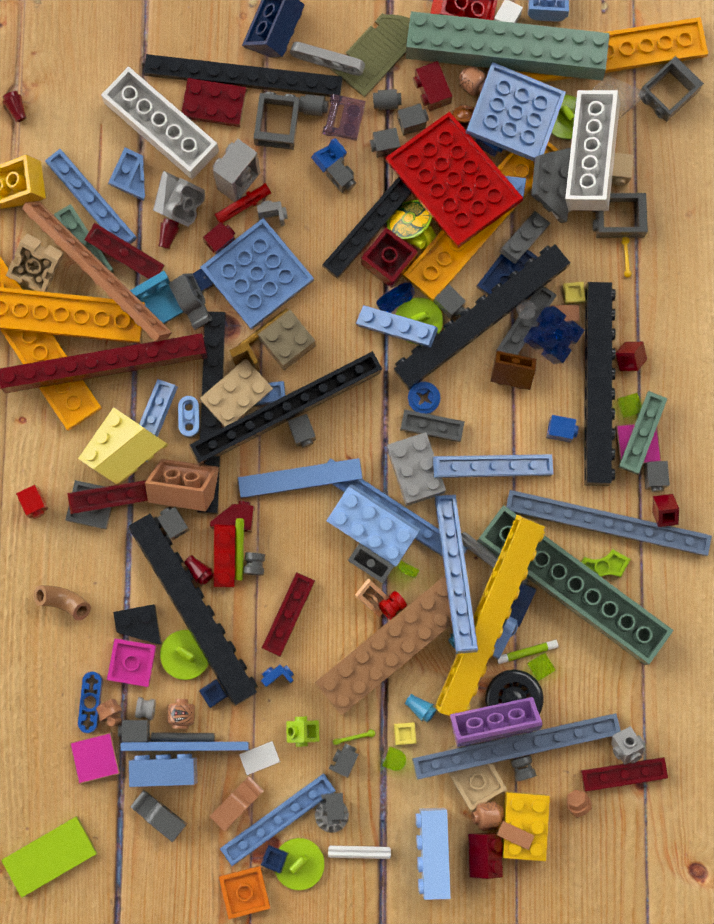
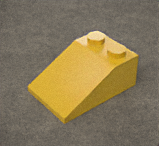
M24 155L0 164V209L23 206L25 202L46 199L41 161Z

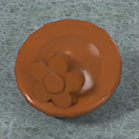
M461 105L454 109L452 115L461 125L466 126L470 122L474 107Z

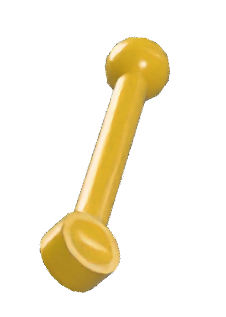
M623 237L621 243L624 245L626 269L624 276L629 278L632 275L629 269L628 255L630 239Z

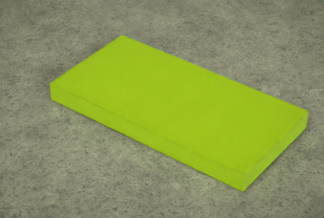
M78 816L1 861L22 898L96 855L97 852Z

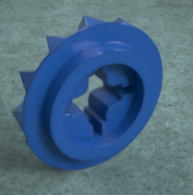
M429 382L415 384L408 393L409 406L415 412L432 413L440 403L439 390ZM429 392L427 398L429 402L424 401L419 405L421 399L419 395H425V393Z

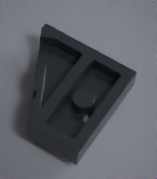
M155 604L113 612L117 633L158 645L162 644Z

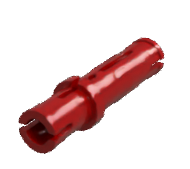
M264 183L252 192H246L245 196L214 215L219 223H224L250 206H256L258 201L272 193L267 184Z

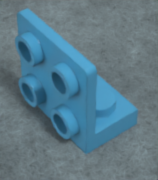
M165 271L130 290L141 302H145V306L163 324L184 313L168 284L170 281Z

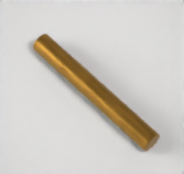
M287 308L282 310L238 345L247 341L249 345L253 344L259 339L258 334L289 310Z

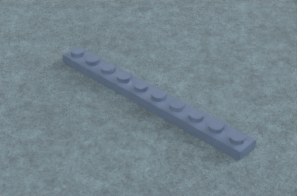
M509 490L506 503L508 509L521 515L702 556H708L712 535L672 526L658 527L657 523L513 490Z
M615 713L412 758L416 779L418 780L611 737L621 730L617 714Z

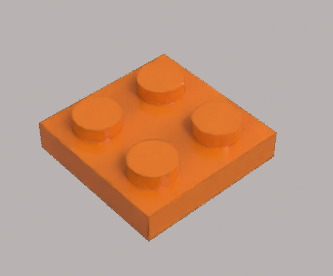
M261 865L219 876L228 919L271 908Z

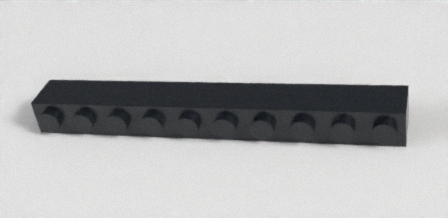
M554 244L552 247L546 246L539 252L540 256L535 260L531 258L523 265L525 268L519 272L517 270L512 272L507 277L509 279L503 285L501 282L491 289L492 293L487 297L485 295L481 296L475 302L477 305L472 309L467 307L459 314V319L455 322L452 319L443 326L444 330L439 334L436 333L431 348L418 345L411 351V356L407 359L403 357L395 363L394 372L408 390L566 270L570 265V261L557 245Z
M588 282L585 286L584 486H609L615 480V469L612 468V461L615 460V448H612V440H615V428H612V420H615V408H612V400H615V388H612V380H615V368H612V360H615L616 352L615 348H612V340H615L616 331L615 328H612V321H615L616 311L612 309V301H615L616 291L612 289V282Z
M372 351L190 444V450L198 465L201 466L379 375L382 367Z
M150 513L130 524L129 530L235 707L255 695L258 685L252 676L250 678L247 676L245 663L242 659H237L234 654L236 648L231 641L227 642L223 636L226 634L223 626L220 623L216 624L213 619L215 613L210 605L206 606L202 600L205 598L199 587L195 589L191 582L194 580L188 569H183L181 556L178 552L174 553L170 547L173 545L171 539L167 534L163 535L160 530L162 528L160 521L157 517L153 518Z

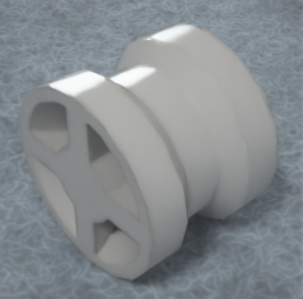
M139 697L135 718L146 717L148 720H153L156 699L148 701Z

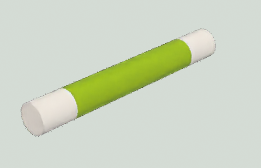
M557 640L503 654L497 659V662L502 664L558 648Z

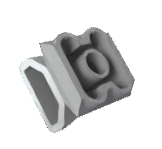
M163 171L153 210L189 227L196 219L197 207L204 202L205 190Z

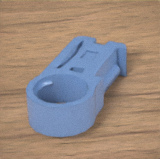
M509 617L507 620L505 619L502 626L503 633L494 645L493 657L497 659L503 653L510 637L517 632V620Z

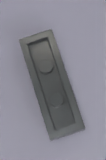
M534 211L499 252L516 264L549 227L550 222Z
M404 409L400 430L415 434L426 432L427 436L461 442L465 421Z

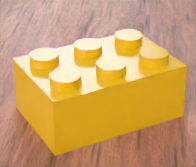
M505 791L504 822L534 835L529 850L502 838L503 858L546 861L549 795Z

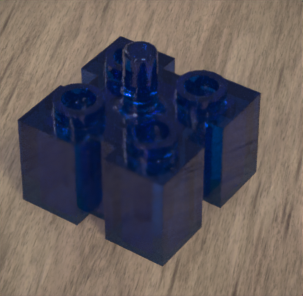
M555 306L545 307L536 320L540 324L537 327H531L523 341L535 350L543 349L544 351L541 355L553 364H562L572 351L569 345L577 343L585 330L574 321H565L566 315Z

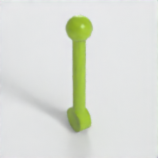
M370 729L367 733L334 739L332 742L333 745H338L342 742L368 736L373 738L376 732Z

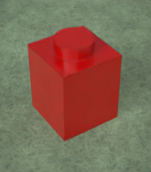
M35 484L16 493L27 517L36 519L45 514L44 511L48 510L40 489Z

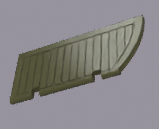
M382 13L375 20L378 27L375 29L370 26L350 47L346 54L365 63L362 75L357 76L335 69L331 70L338 76H342L346 83L365 98L406 53L410 18Z

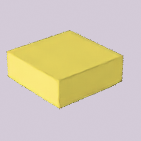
M584 282L563 284L565 305L586 302Z
M415 722L394 724L395 745L417 744Z

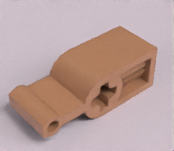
M248 776L209 817L225 832L264 790Z

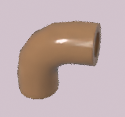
M39 585L34 591V601L38 606L59 608L66 611L75 620H83L90 613V604L77 593L58 586Z

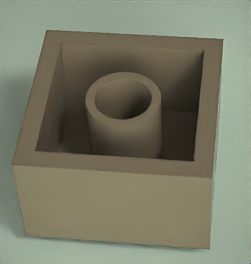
M291 310L287 311L258 334L260 342L283 370H286L316 346L314 338Z

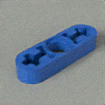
M97 672L86 673L82 680L78 727L84 733L94 732L98 727L99 714L96 708L101 703L103 679ZM92 675H94L95 679H98V683L93 685V690H97V694L85 693L86 689L90 690L91 684L87 683V680L91 679ZM88 696H93L96 699V705L91 709L85 706V699ZM84 710L87 712L95 711V715L90 714V721L94 722V724L89 727V730L83 725V721H87L88 714L83 715Z

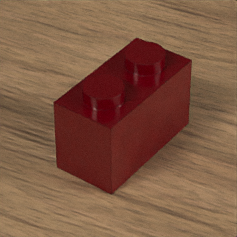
M438 61L415 70L413 81L416 88H420L422 93L420 95L421 101L424 106L428 107L429 112L452 103L453 96Z
M497 833L468 834L469 877L482 879L502 878V837L498 836Z

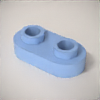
M185 396L178 403V427L181 434L185 437H194L200 429L199 403L192 396ZM188 404L193 405L190 411L185 409ZM188 424L193 425V429L190 431L186 430Z

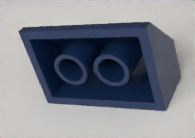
M261 0L242 46L270 58L283 57L287 51L288 43L294 34L297 22L302 16L305 5L300 0Z

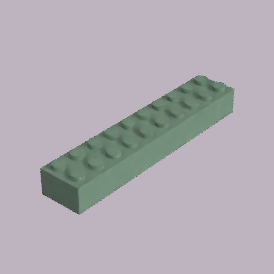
M411 11L406 59L438 61L439 63L490 68L492 62L513 71L603 81L606 71L610 33Z
M503 505L477 541L499 557L516 514ZM544 535L542 541L538 542L535 549L536 556L534 560L529 563L526 578L641 663L649 665L674 630Z

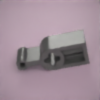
M193 273L182 274L168 283L181 310L187 314L194 330L212 321V317L205 307V298Z
M145 790L141 792L130 806L171 842L175 841L187 825L185 821Z

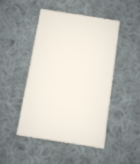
M272 741L239 754L247 775L280 762Z

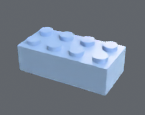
M352 484L348 486L327 519V522L395 567L399 564L421 530Z
M419 808V813L416 814V827L420 828V835H416V844L418 850H421V857H417V869L419 872H422V879H418V892L423 895L424 900L451 899L447 809Z

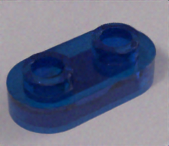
M402 283L382 295L377 300L379 310L391 313L403 303L410 301L415 295L412 284Z

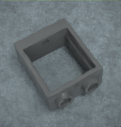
M675 56L641 88L639 96L644 104L650 105L654 109L655 114L659 118L667 122L700 91L704 83ZM669 72L689 91L670 110L650 91Z
M274 92L260 93L254 132L255 145L294 150L299 116V97L293 94L277 95ZM264 104L293 107L289 135L261 132Z
M646 193L610 194V202H635L636 227H604V211L592 210L596 216V219H593V232H596V238H644L648 232Z

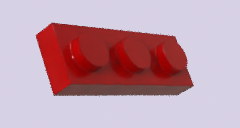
M236 525L214 526V587H235Z

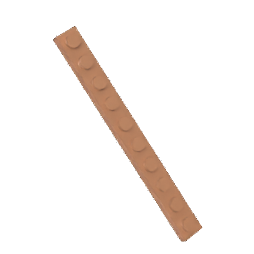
M40 201L25 202L22 209L28 214V217L35 221L41 227V230L48 234L55 244L60 246L67 253L68 257L74 260L81 270L87 273L94 280L95 284L100 286L124 312L128 313L134 319V322L148 333L151 339L160 341L170 337L172 332Z

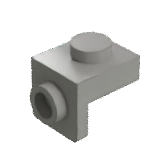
M264 201L257 205L259 219L279 215L281 226H285L284 219H288L286 207L281 206V201Z

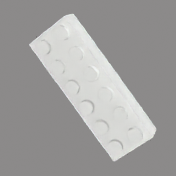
M129 66L101 94L105 105L191 179L219 152L217 142Z
M578 90L565 197L568 210L609 211L620 108L618 90Z

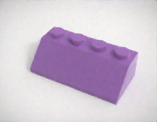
M533 697L450 714L457 747L488 742L522 733H530L540 730L542 727V720Z

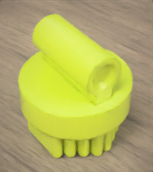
M429 226L419 236L407 239V242L420 249H425L435 239L436 234L432 227Z

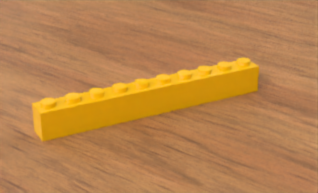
M516 515L473 616L478 651L457 654L435 705L439 713L450 716V714L470 710L469 703L472 697L477 694L478 682L486 673L487 661L494 654L496 640L503 633L502 626L505 619L507 620L510 617L511 605L519 596L520 584L526 579L529 563L534 560L538 542H541L544 537L545 527L543 525Z

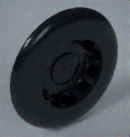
M506 670L496 675L489 683L486 690L485 703L486 707L499 704L498 699H501L502 703L527 698L526 694L529 693L530 697H533L540 715L544 703L543 691L538 681L529 673L522 670ZM513 682L519 683L518 686H513ZM509 683V687L505 689L504 686ZM522 685L527 689L526 691L521 689ZM500 690L503 691L502 696H499Z

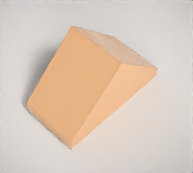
M367 579L355 594V598L380 617L383 614L378 607V603L383 599L387 600L389 597L370 579Z

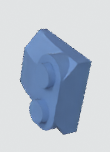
M528 0V16L533 20L562 21L568 17L569 0Z

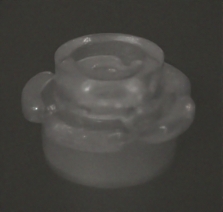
M524 300L517 305L516 312L521 319H531L535 316L536 306L533 302Z

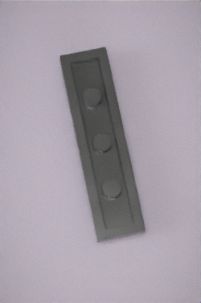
M545 287L534 293L496 352L501 351L518 355L557 295Z

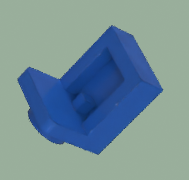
M334 138L328 146L315 152L311 158L324 173L340 157L344 159L347 151Z
M280 664L275 669L272 667L267 669L262 674L264 678L261 682L268 687L283 674L292 683L294 680L291 677L294 674L287 665L282 667Z

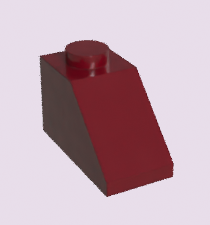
M238 501V504H232L210 522V528L214 529L215 525H236V519L241 518L244 519V532L252 533L255 508L250 505L251 502Z

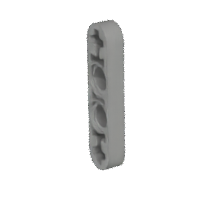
M294 42L290 50V54L297 59L352 75H362L365 68V63L360 59L301 42Z

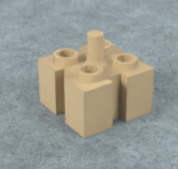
M26 234L18 245L15 253L16 257L11 262L6 276L19 283L26 280L30 282L29 288L45 292L51 284L55 274L54 271L58 267L64 252L51 245L45 248L40 245L41 240Z

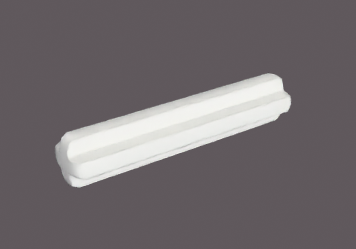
M329 846L328 856L330 858L390 859L391 849L390 847Z

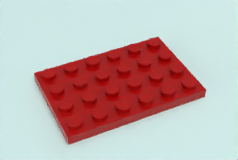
M450 111L385 158L386 162L457 248L461 247L523 201L520 193L474 139L466 133V130Z

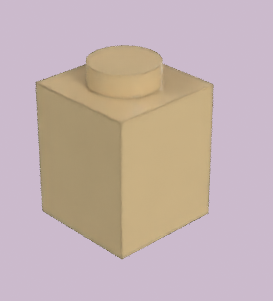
M615 153L612 182L615 185L623 186L629 184L632 178L634 155Z

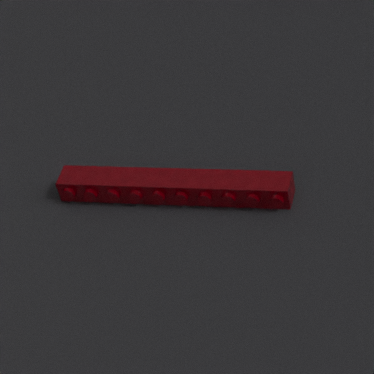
M200 333L0 368V389L6 394L206 359L205 341L203 334Z

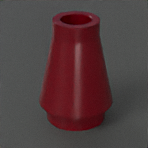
M18 91L5 94L3 96V104L15 121L21 122L27 119L21 94H18Z
M164 218L163 223L161 222L159 247L170 250L171 244L180 229L178 227L179 222Z
M193 555L185 560L184 564L197 584L200 583L203 586L213 578L212 569Z

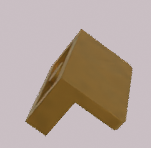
M248 341L229 350L235 366L239 365L244 359H250L253 367L258 372L260 371L259 363Z

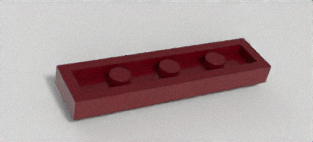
M95 222L84 239L148 279L161 273L165 266Z
M147 480L67 493L70 514L148 501L145 486Z
M296 572L262 645V649L281 657L315 580Z
M665 757L641 760L635 763L629 762L625 765L623 763L580 770L584 792L668 779Z

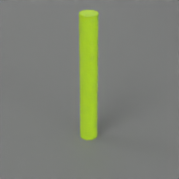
M238 518L236 519L235 580H243L244 519Z

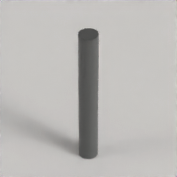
M151 732V741L214 742L215 733Z

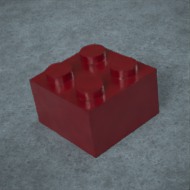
M386 227L361 257V265L389 287L393 288L405 271L417 259L418 251Z

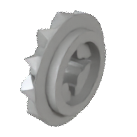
M326 799L321 801L315 810V820L318 826L326 832H337L343 829L349 817L346 805L344 804L345 819L340 820L341 824L328 825L327 816H323L322 803H326Z

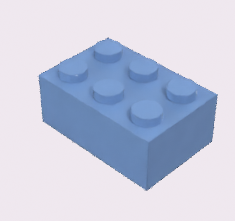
M171 754L156 755V759H150V755L134 756V760L129 761V787L195 785L198 783L197 757L192 758V754H177V758H171Z

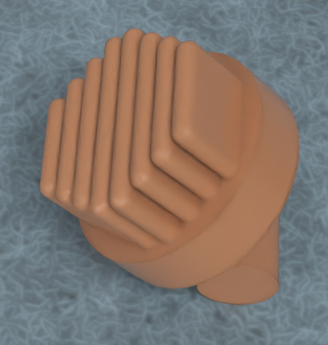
M110 699L96 708L101 722L107 721L108 726L122 724V719L118 717V714L123 710L118 705L116 699Z
M576 789L567 795V807L576 818L587 814L592 809V802L584 791H577Z

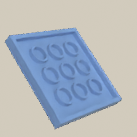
M492 62L466 133L535 162V157L545 152L566 92Z
M264 218L200 267L251 330L314 281L312 275Z

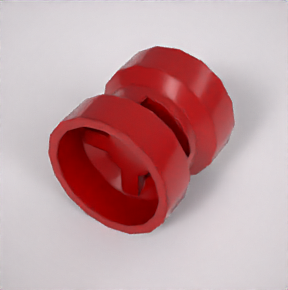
M393 591L389 594L387 600L383 599L378 603V607L391 620L398 611H402L407 607V603L397 591Z

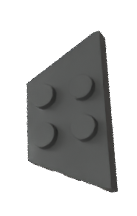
M571 148L536 156L534 163L531 196L538 202H541L548 212L552 211L559 217L558 221L560 223H565L568 219V207L565 197Z

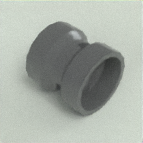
M246 552L245 560L247 563L243 574L263 576V562L265 561L266 554Z
M531 755L511 760V765L516 771V781L537 776L535 769L531 766Z

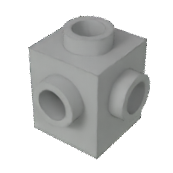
M631 726L612 735L611 745L613 753L618 760H622L624 765L629 762L635 763L642 758L645 746L644 741L640 735L637 736Z

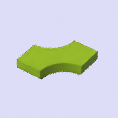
M612 549L608 555L601 559L584 557L581 562L601 577L605 575L621 577L631 559Z

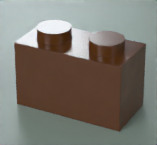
M497 351L490 382L530 390L536 371L537 359Z

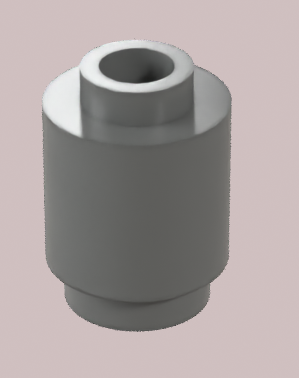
M397 89L378 90L377 93H373L374 109H379V111L398 109V105H402L401 93H397Z
M307 94L300 96L299 112H303L304 115L323 117L324 113L328 112L329 102L325 101L324 96Z

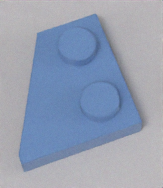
M125 147L108 185L144 201L143 155Z

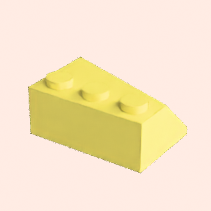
M113 407L78 459L119 485L135 473L140 465L145 461L151 460L155 453L161 448H166L168 444Z

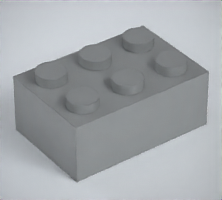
M239 139L235 143L231 142L226 148V154L223 158H218L213 165L217 190L234 202L242 197L260 174L258 153Z
M426 432L387 445L386 449L406 506L445 494L446 488L442 478H434L433 457L435 456Z

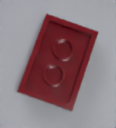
M188 78L181 112L190 120L240 127L247 89L242 86Z

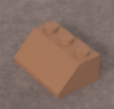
M160 459L145 482L148 503L206 511L214 499L219 469L216 466H199L195 463Z

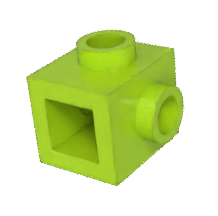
M307 716L295 717V721H286L287 743H295V747H306L308 742H320L319 720L307 721Z

